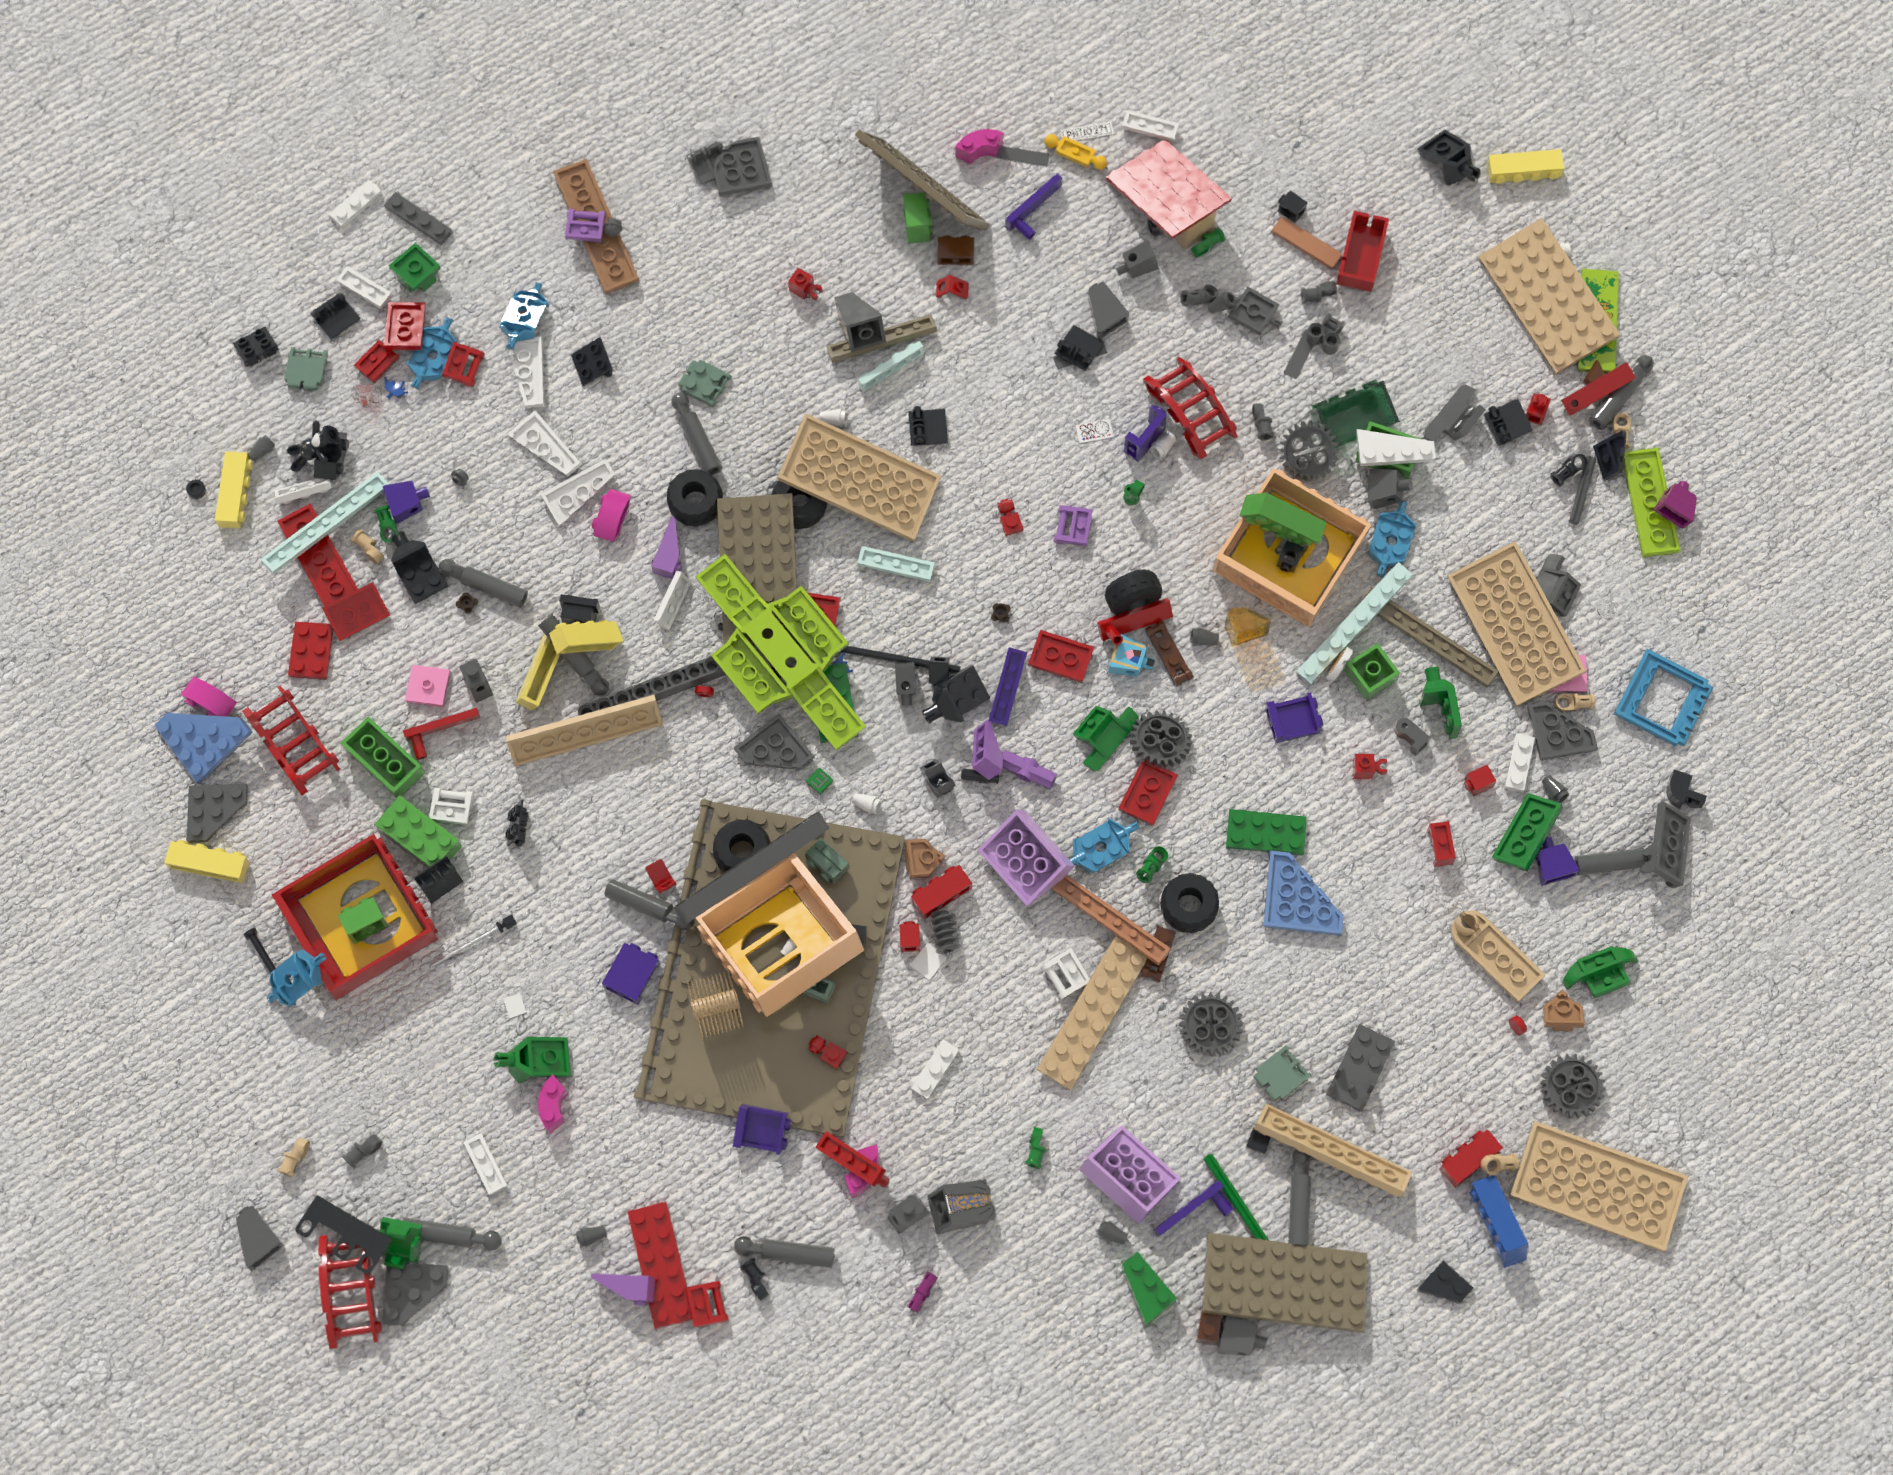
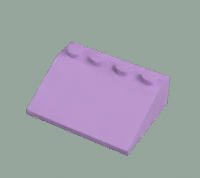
M1016 809L978 849L979 853L1026 906H1030L1060 882L1075 867L1026 810Z
M1122 1125L1087 1157L1079 1169L1138 1224L1152 1212L1181 1180L1175 1172Z

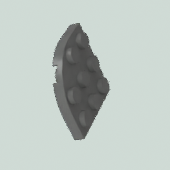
M760 137L732 142L716 158L714 180L719 196L772 187Z

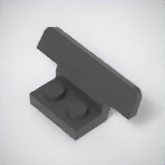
M1461 385L1425 429L1424 438L1435 442L1442 432L1455 441L1464 437L1486 410L1482 405L1474 408L1467 404V401L1476 392V389L1468 385Z
M1550 554L1541 568L1537 581L1552 609L1560 616H1567L1581 584L1568 572L1559 571L1565 560L1562 555Z

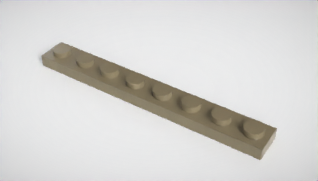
M1371 587V589L1369 590V592L1366 594V596L1373 590L1372 587ZM1392 600L1377 614V616L1486 688H1488L1499 672Z

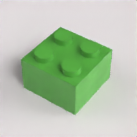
M925 192L903 194L908 244L929 242V235L933 234L929 199L925 198Z
M1378 643L1347 662L1344 670L1366 701L1398 681L1400 675L1398 669Z
M373 897L361 900L359 905L353 908L347 907L343 909L341 914L338 915L353 944L389 927Z

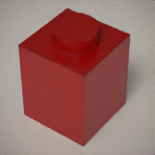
M1488 765L1468 773L1464 779L1466 790L1468 792L1471 791L1473 796L1493 788L1496 783V779Z
M906 921L904 924H900L901 952L920 951L919 923L915 924L914 921Z

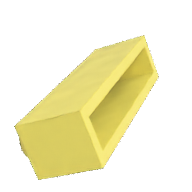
M1561 149L1489 155L1487 160L1489 183L1501 184L1507 181L1521 182L1523 180L1537 181L1544 178L1557 179L1562 176L1564 171Z
M225 451L215 522L218 527L241 529L242 522L245 521L244 505L248 503L246 491L250 487L249 471L253 469V460L250 459L248 453Z
M608 620L600 622L588 621L586 623L574 622L572 624L560 623L549 633L557 654L613 650L624 642L617 622Z
M543 635L515 702L531 711L539 707L560 654L556 653L554 645L546 635Z
M178 840L177 842H170L164 863L170 869L243 884L249 860L241 852L234 851L232 854L227 853L226 850L221 848L213 850L208 849L207 846L202 844L193 846L189 845L186 841Z

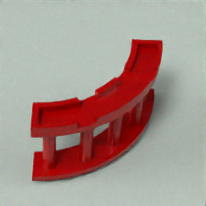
M1178 357L1176 359L1180 367L1160 379H1154L1148 375L1143 378V382L1149 395L1154 397L1160 404L1165 403L1169 408L1167 412L1176 424L1180 422L1185 430L1182 434L1192 454L1199 459H1203L1207 456L1205 452L1207 445L1226 434L1234 439L1238 438L1236 433L1237 427L1232 420L1230 421L1223 406L1217 399L1212 385H1208L1188 360L1185 361ZM1181 374L1188 377L1170 389H1164L1162 386ZM1192 383L1200 389V393L1182 404H1177L1173 399L1174 394ZM1207 398L1213 409L1196 420L1189 421L1184 414L1185 410ZM1218 415L1223 428L1203 440L1199 439L1195 432L1196 428Z
M280 685L277 687L282 694L280 697L258 712L254 711L252 713L249 707L242 712L260 738L265 737L263 742L299 793L304 795L308 792L304 785L307 784L309 779L330 765H333L337 772L341 769L337 765L339 760L333 752L330 754L316 736L319 733L314 725H308L292 702L294 697L288 689L284 690ZM287 701L294 713L270 730H264L259 723L262 720L261 718ZM299 719L307 731L283 747L279 746L277 748L272 741L274 735ZM312 737L318 747L295 763L291 762L288 764L284 758L287 756L286 753ZM324 753L327 759L305 774L296 775L299 768L320 754Z
M327 1235L319 1236L318 1256H322V1265H318L322 1312L326 1313L327 1319L325 1330L329 1349L338 1348V1340L352 1335L372 1333L374 1342H378L379 1333H382L381 1321H377L372 1289L375 1288L374 1276H371V1273H364V1280L337 1284L331 1282V1272L333 1270L356 1267L360 1258L332 1262L331 1255L336 1244L329 1243ZM346 1242L342 1243L338 1247V1251L349 1250V1244ZM357 1244L354 1249L362 1248ZM371 1257L363 1259L362 1265L364 1269L371 1267ZM365 1288L367 1303L341 1307L333 1306L332 1295L335 1292ZM368 1311L370 1325L340 1329L336 1325L335 1318L338 1315Z

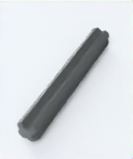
M1586 457L1588 464L1581 474L1569 519L1571 524L1578 525L1580 522L1596 462L1595 457Z

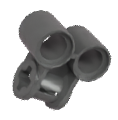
M1329 313L1322 324L1312 323L1309 325L1306 339L1311 345L1322 343L1324 353L1328 355L1335 354L1340 344L1339 334L1345 322H1340ZM1313 332H1316V333H1318L1319 335H1318V336H1315V335H1313L1312 333H1313ZM1327 342H1333L1335 344L1329 345Z

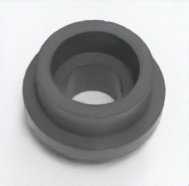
M457 469L451 472V479L456 485L465 486L469 477L464 470Z

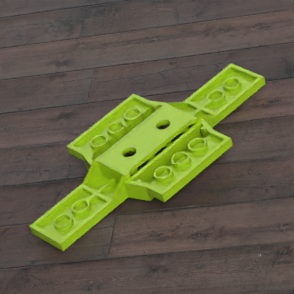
M726 554L695 576L701 586L736 627L726 644L711 654V657L758 715L772 704L775 705L793 698L836 751L866 729V725L824 674L833 661L834 656L848 646L849 643L802 586L798 587L787 597L767 604ZM765 629L773 631V636L770 639L763 638L762 632ZM744 634H747L749 636V638L753 641L757 648L762 652V654L771 663V665L775 668L779 675L784 679V681L787 683V688L777 677V675L773 672V670L768 666V664L764 661V659L759 655V653L755 650L751 643L746 639ZM794 658L797 664L795 667L789 668L786 666V660Z

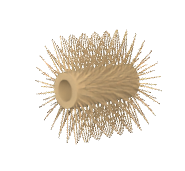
M729 972L728 977L731 990L724 973L728 991L725 990L721 974L720 980L723 992L721 991L717 975L716 980L720 993L717 992L712 977L715 994H713L710 980L707 976L711 996L704 979L707 997L705 996L700 980L704 998L701 997L696 981L700 999H697L692 982L696 999L694 1000L688 983L693 1013L698 1021L702 1038L703 1034L699 1019L702 1021L706 1037L707 1033L703 1018L706 1019L711 1035L707 1017H709L715 1035L711 1016L714 1017L719 1033L715 1015L718 1016L723 1032L719 1016L721 1013L727 1031L723 1015L725 1012L731 1030L727 1011L730 1012L735 1028L731 1011L733 1010L738 1028H740L735 1011L737 1009L743 1026L737 993L733 987Z

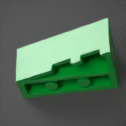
M1138 1251L1122 1264L1121 1269L1146 1328L1175 1304L1177 1298Z

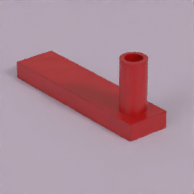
M1625 362L1563 398L1561 402L1568 414L1572 416L1634 380L1636 377L1628 363Z
M1165 598L1097 622L1100 638L1102 641L1110 639L1114 645H1120L1123 641L1121 634L1123 635L1172 618L1173 613L1170 600Z
M476 707L403 730L405 739L411 741L416 760H421L427 757L421 736L481 717Z
M826 1131L816 1145V1149L872 1186H888L889 1178L884 1175L886 1172L884 1168Z

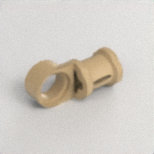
M1619 413L1614 417L1612 423L1614 427L1613 432L1616 434L1621 430L1626 431L1625 449H1628L1630 447L1628 434L1630 433L1631 420L1626 413ZM1623 418L1627 424L1619 426L1616 420Z
M362 529L358 530L353 535L351 542L359 545L366 556L378 565L384 559V556L375 548L376 540L369 538Z
M1577 693L1560 694L1554 702V707L1562 713H1566L1569 710H1578V708L1594 710L1595 696L1593 693H1589V695H1578ZM1565 699L1569 705L1567 708H1562L1558 701Z
M298 1138L292 1152H284V1160L281 1167L277 1169V1172L294 1177L295 1174L293 1172L296 1165L301 1161V1158L306 1156L310 1141Z
M1510 1153L1506 1156L1501 1154L1487 1155L1481 1161V1169L1489 1175H1496L1503 1170L1516 1171L1519 1167V1160L1515 1153ZM1492 1161L1493 1168L1488 1170V1164Z

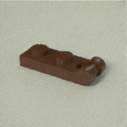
M1157 926L1154 937L1171 948L1176 932ZM1169 954L1159 966L1147 958L1141 977L1146 979L1149 977L1154 979L1155 982L1160 983ZM1151 966L1157 967V968H1158L1157 972H1156V971H1153V970H1150V967H1151Z

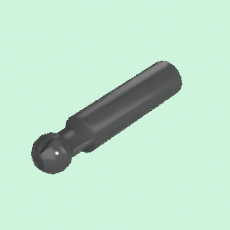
M1641 355L1638 357L1636 364L1631 369L1636 378L1609 393L1591 415L1589 421L1595 428L1604 430L1639 387L1643 377L1654 367V361L1651 356Z
M676 393L671 399L672 407L679 410L682 416L679 421L703 470L711 475L719 473L723 467L697 414L690 412L688 407L689 398L683 393Z
M444 559L439 563V572L445 577L451 576L460 580L461 584L519 608L523 607L526 602L528 591L472 567L467 566L465 568L460 566L452 559Z
M551 614L538 626L552 642L549 633L560 622ZM584 652L561 654L579 677H583L595 695L602 696L608 692V681L602 678L594 669L595 665Z
M1644 848L1575 856V862L1580 870L1577 875L1641 868L1652 857L1643 855Z
M614 879L610 880L606 886L605 897L660 921L673 922L682 930H688L695 924V919L684 924L674 910L673 905Z
M1295 1149L1292 1155L1294 1174L1291 1175L1288 1243L1307 1246L1309 1240L1311 1194L1309 1163L1312 1156Z
M410 1218L403 1219V1221L422 1224L421 1241L471 1248L474 1243H478L490 1251L499 1248L502 1242L501 1236L496 1231H488L483 1235L476 1234L472 1227Z
M741 1236L734 1242V1250L740 1256L759 1253L762 1259L828 1268L833 1267L835 1248L771 1239H764L762 1243H756L746 1236Z

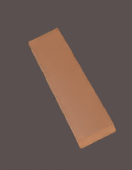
M1284 217L1279 219L1271 231L1274 235L1331 270L1342 258L1343 254Z

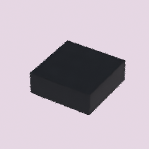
M1253 1128L1246 1148L1265 1154L1271 1137L1263 1135Z

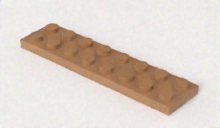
M587 159L553 171L568 209L595 213L605 211L606 220L604 225L609 218H612ZM574 219L578 221L598 222V220L591 219ZM604 227L602 242L583 241L605 294L640 282L620 234L616 237H611L606 234Z

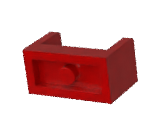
M1449 821L1430 823L1427 833L1431 835L1435 857L1434 867L1453 865L1456 856Z

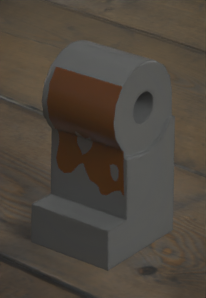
M1401 718L1398 720L1395 734L1397 737L1405 739L1411 745L1410 752L1417 756L1429 744L1430 737L1410 719Z

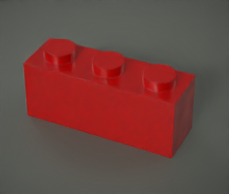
M960 865L949 867L944 872V875L939 878L938 876L934 877L928 882L929 885L924 888L919 887L913 891L911 902L924 920L930 917L932 912L939 911L972 889V882Z
M1488 1129L1484 1132L1478 1131L1471 1137L1473 1139L1472 1142L1468 1145L1466 1142L1456 1149L1458 1151L1457 1154L1453 1157L1448 1155L1441 1161L1443 1165L1439 1170L1454 1188L1481 1168V1161L1485 1156L1498 1154L1503 1149V1146Z

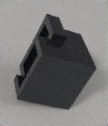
M560 595L562 623L596 622L600 609L598 599Z

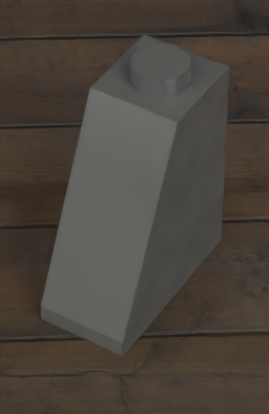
M1104 281L1099 284L1095 283L1089 288L1088 302L1096 337L1101 340L1129 321V312Z
M253 1205L247 1206L239 1212L236 1222L244 1261L247 1268L253 1271L280 1250L284 1244Z

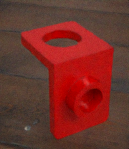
M950 274L937 281L936 297L939 298L947 293H952L967 299L969 283ZM945 282V288L941 291V286Z
M658 859L645 867L647 874L659 893L677 884L671 877L662 859Z

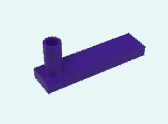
M1056 173L1005 218V227L1009 231L1016 228L1028 240L1032 239L1036 231L1024 219L1062 186V177Z
M1011 647L1008 648L989 717L990 722L1008 725L1028 652Z
M1219 1180L1214 1182L1153 1229L1157 1236H1161L1209 1198H1211L1225 1217L1234 1209L1220 1192V1189L1224 1186Z

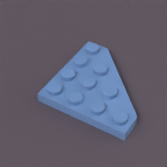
M166 713L154 725L196 783H201L253 733L243 718Z
M1270 851L1263 927L1341 936L1344 916L1341 911L1332 904L1329 897L1314 883L1305 869L1301 868L1291 853Z

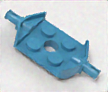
M536 282L533 290L518 291L510 301L499 325L501 331L510 338L506 345V348L509 350H513L518 341L536 337L534 331L545 307L549 308L548 301L542 294H539L542 288L541 283ZM527 310L525 314H519V312Z
M446 317L441 327L423 328L422 350H415L410 360L406 361L407 366L415 375V379L411 384L412 388L418 389L421 382L425 380L435 381L441 379L453 342H457L449 331L453 322L451 318ZM435 352L438 354L435 359L428 358L431 353Z
M1401 501L1397 511L1380 513L1368 550V555L1371 559L1379 564L1377 576H1380L1381 573V577H1384L1386 568L1394 567L1398 562L1404 565L1417 525L1405 514L1407 502ZM1394 538L1396 540V544L1389 545L1386 542V539Z
M1109 818L1107 822L1077 839L1073 838V857L1069 860L1074 865H1079L1085 871L1093 874L1128 854L1130 851L1129 836L1132 832L1140 829L1136 821L1124 827ZM1104 844L1107 849L1104 852H1098L1095 848L1096 845Z
M300 950L279 965L270 974L269 982L273 989L272 993L267 996L268 1002L273 1003L278 998L280 1003L286 1006L296 1005V1001L314 986L321 985L319 964L326 960L325 955L320 953L314 958L305 950ZM291 976L293 977V983L290 981Z

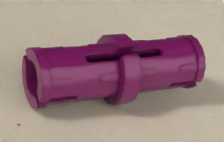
M928 1271L926 1272L919 1287L916 1286L913 1298L907 1305L909 1309L919 1313L926 1298H929L931 1295L929 1293L938 1277Z

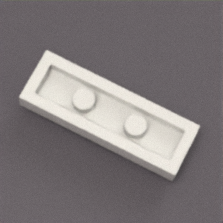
M1127 110L1122 124V129L1170 142H1174L1179 128V123Z
M367 180L336 207L329 216L343 229L381 196L382 192L375 184Z
M348 266L345 267L336 279L339 285L381 310L392 297L391 292Z
M316 478L275 490L276 501L278 504H288L294 499H305L310 497L311 494L325 493L332 489L331 480Z
M679 571L675 572L654 618V621L664 630H670L692 582L685 574Z
M1519 733L1515 734L1504 789L1524 792L1535 737Z
M942 1039L911 1087V1090L928 1100L959 1053V1049Z
M482 1133L463 1142L489 1196L507 1188L508 1186Z

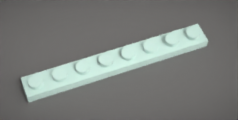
M376 472L261 558V563L273 575L381 495L384 492L382 486L389 483Z
M1398 562L1296 673L1308 684L1312 685L1410 580L1413 574Z

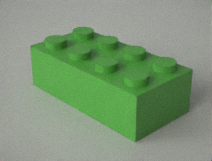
M1269 493L1246 495L1239 515L1245 518L1247 523L1257 524L1261 526V530L1273 532L1276 534V537L1290 540L1300 546H1311L1312 544L1320 543L1327 523Z
M369 717L341 742L344 750L395 798L399 795L402 796L425 774L422 766Z
M400 795L375 823L380 833L426 868H429L445 856L451 860L462 847L459 839Z

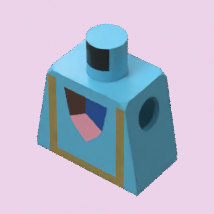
M1121 634L1123 641L1120 645L1115 646L1108 673L1138 677L1141 668L1153 670L1156 659L1146 657L1147 647Z

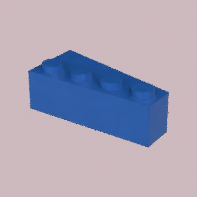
M1495 1175L1473 1182L1470 1196L1473 1202H1476L1478 1205L1479 1215L1486 1224L1487 1231L1492 1238L1503 1267L1507 1268L1527 1260L1529 1244Z

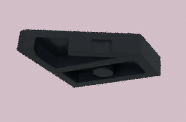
M1621 430L1593 446L1604 480H1609L1623 472L1626 431Z
M1443 1260L1419 1286L1417 1291L1460 1304L1474 1287Z

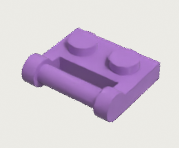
M569 209L565 239L602 242L606 212L600 211L595 213ZM574 219H591L598 220V222L578 221Z
M1066 505L1059 506L1058 512L1060 516L1054 542L1057 544L1066 543L1087 547L1093 509ZM1072 514L1070 535L1067 536L1064 535L1067 515Z

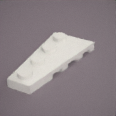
M535 337L518 341L514 349H508L525 407H545L542 337Z
M536 411L532 412L507 434L510 438L567 477L582 465Z
M1360 429L1356 431L1360 466L1435 462L1436 460L1434 441Z
M604 459L540 494L558 527L563 525L615 477V473L608 461Z

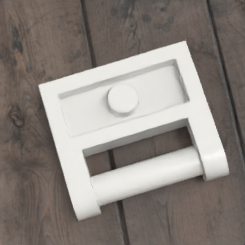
M435 787L429 817L435 822L468 825L474 792L446 791ZM440 798L465 800V803H450L439 800Z
M1072 948L1041 965L1042 970L1046 971L1059 992L1058 996L1061 1000L1086 986L1090 980ZM1058 965L1070 985L1068 989H1065L1052 966Z

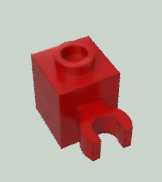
M797 268L788 280L789 291L804 300L808 294H810L813 300H817L818 296L813 292H823V288L820 285H814L813 276L800 268Z
M1533 393L1526 412L1528 421L1542 426L1551 399L1543 394Z
M1355 754L1353 758V779H1373L1375 772L1380 775L1387 774V769L1380 768L1381 764H1387V759H1379L1375 762L1374 754Z

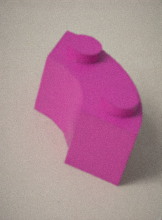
M981 129L967 134L955 146V158L972 164L982 156L996 157L1003 145L1004 132L994 129Z
M612 489L606 495L603 494L598 516L592 522L593 536L613 542L619 537L624 519L629 512L630 494Z
M194 676L180 694L185 698L184 702L192 708L196 706L207 712L206 715L227 717L237 704L235 700L216 687Z
M553 1074L543 1085L538 1099L539 1116L549 1134L565 1122L561 1114V1106L563 1100L568 1095L566 1089Z
M876 1144L857 1150L879 1165ZM852 1172L844 1175L851 1199L861 1195L871 1186V1184Z

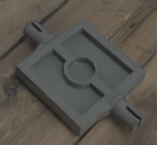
M1247 287L1239 297L1234 295L1236 304L1228 318L1258 335H1261L1269 324L1280 329L1283 322L1274 318V314L1279 308L1278 303L1250 287Z

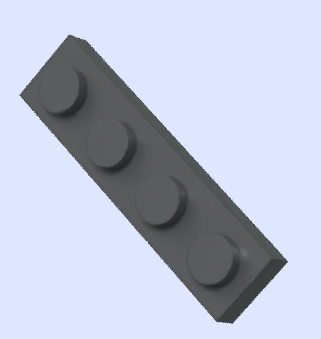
M394 192L384 204L387 210L441 246L453 233L450 227L397 192Z

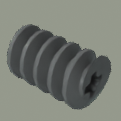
M947 910L932 912L934 940H936L935 947L938 948L936 953H949L960 947L959 944L954 943V941L959 939L958 936L952 935L958 932L957 929L951 927L957 924L956 921L950 920L955 917V914L949 913Z

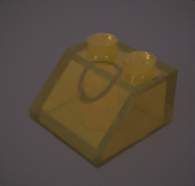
M1236 607L1227 613L1225 629L1232 646L1267 636L1271 620L1246 607Z

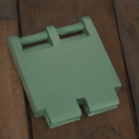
M291 347L284 377L288 388L301 389L303 384L305 390L317 391L318 386H322L328 351L299 350Z
M692 360L686 370V373L689 375L684 373L678 386L682 388L683 393L714 407L716 404L715 400L719 394L723 393V387L728 380H731L732 376L702 360L698 362ZM725 378L719 387L718 385L720 384L721 380ZM716 391L714 397L712 398V400H710V398L712 397L713 393Z
M1287 1045L1256 1068L1258 1073L1253 1077L1262 1088L1267 1084L1269 1085L1265 1092L1273 1101L1278 1098L1283 1100L1312 1076L1310 1072L1307 1073L1300 1065L1301 1061L1295 1059L1289 1052ZM1284 1052H1285V1053L1288 1055V1057L1293 1061L1292 1063H1291V1062L1289 1061V1059L1283 1054ZM1295 1066H1297L1300 1069V1071L1305 1075L1304 1077L1295 1068Z

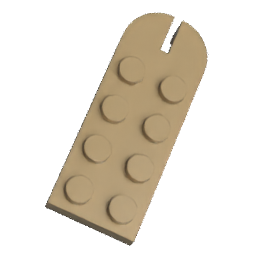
M1473 910L1463 911L1454 920L1451 927V936L1454 942L1517 1003L1546 976L1482 913ZM1461 920H1462L1469 928H1466V927L1461 923Z

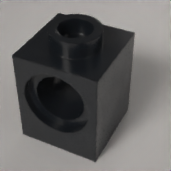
M1290 190L1286 195L1283 194L1280 197L1278 212L1296 223L1305 213L1308 202Z
M1287 540L1276 566L1284 572L1294 573L1304 547ZM1292 556L1294 560L1288 561L1285 557Z
M931 656L929 684L936 686L949 678L950 658Z

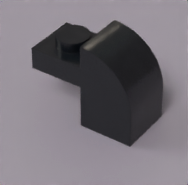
M937 759L920 767L927 784L937 798L948 794L956 786L953 779L947 775L942 763Z
M1674 769L1666 788L1669 801L1679 809L1684 803L1691 808H1702L1707 796L1689 790L1693 775Z

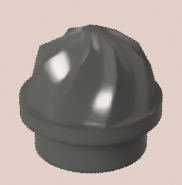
M609 218L604 225L606 234L611 237L619 235L623 229L621 226L622 222L616 218Z

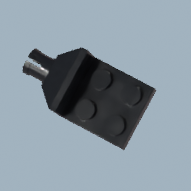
M1446 129L1417 149L1419 155L1442 169L1447 186L1460 182L1464 178L1474 182L1476 181L1475 178L1478 179L1480 177L1481 170L1475 166L1470 144Z
M404 531L398 532L401 540H399L396 534L392 536L391 540L397 547L391 559L392 564L415 604L448 587L425 542L409 541Z
M974 665L964 668L935 686L932 697L934 704L922 710V714L926 716L924 718L929 724L940 717L963 722L965 721L962 717L963 714L990 699Z

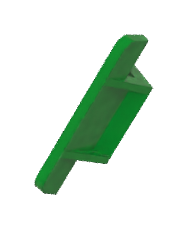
M1095 706L1073 733L1076 739L1088 743L1094 749L1083 762L1090 770H1100L1131 731L1136 719H1139V716L1132 708L1127 707L1118 719L1111 711Z

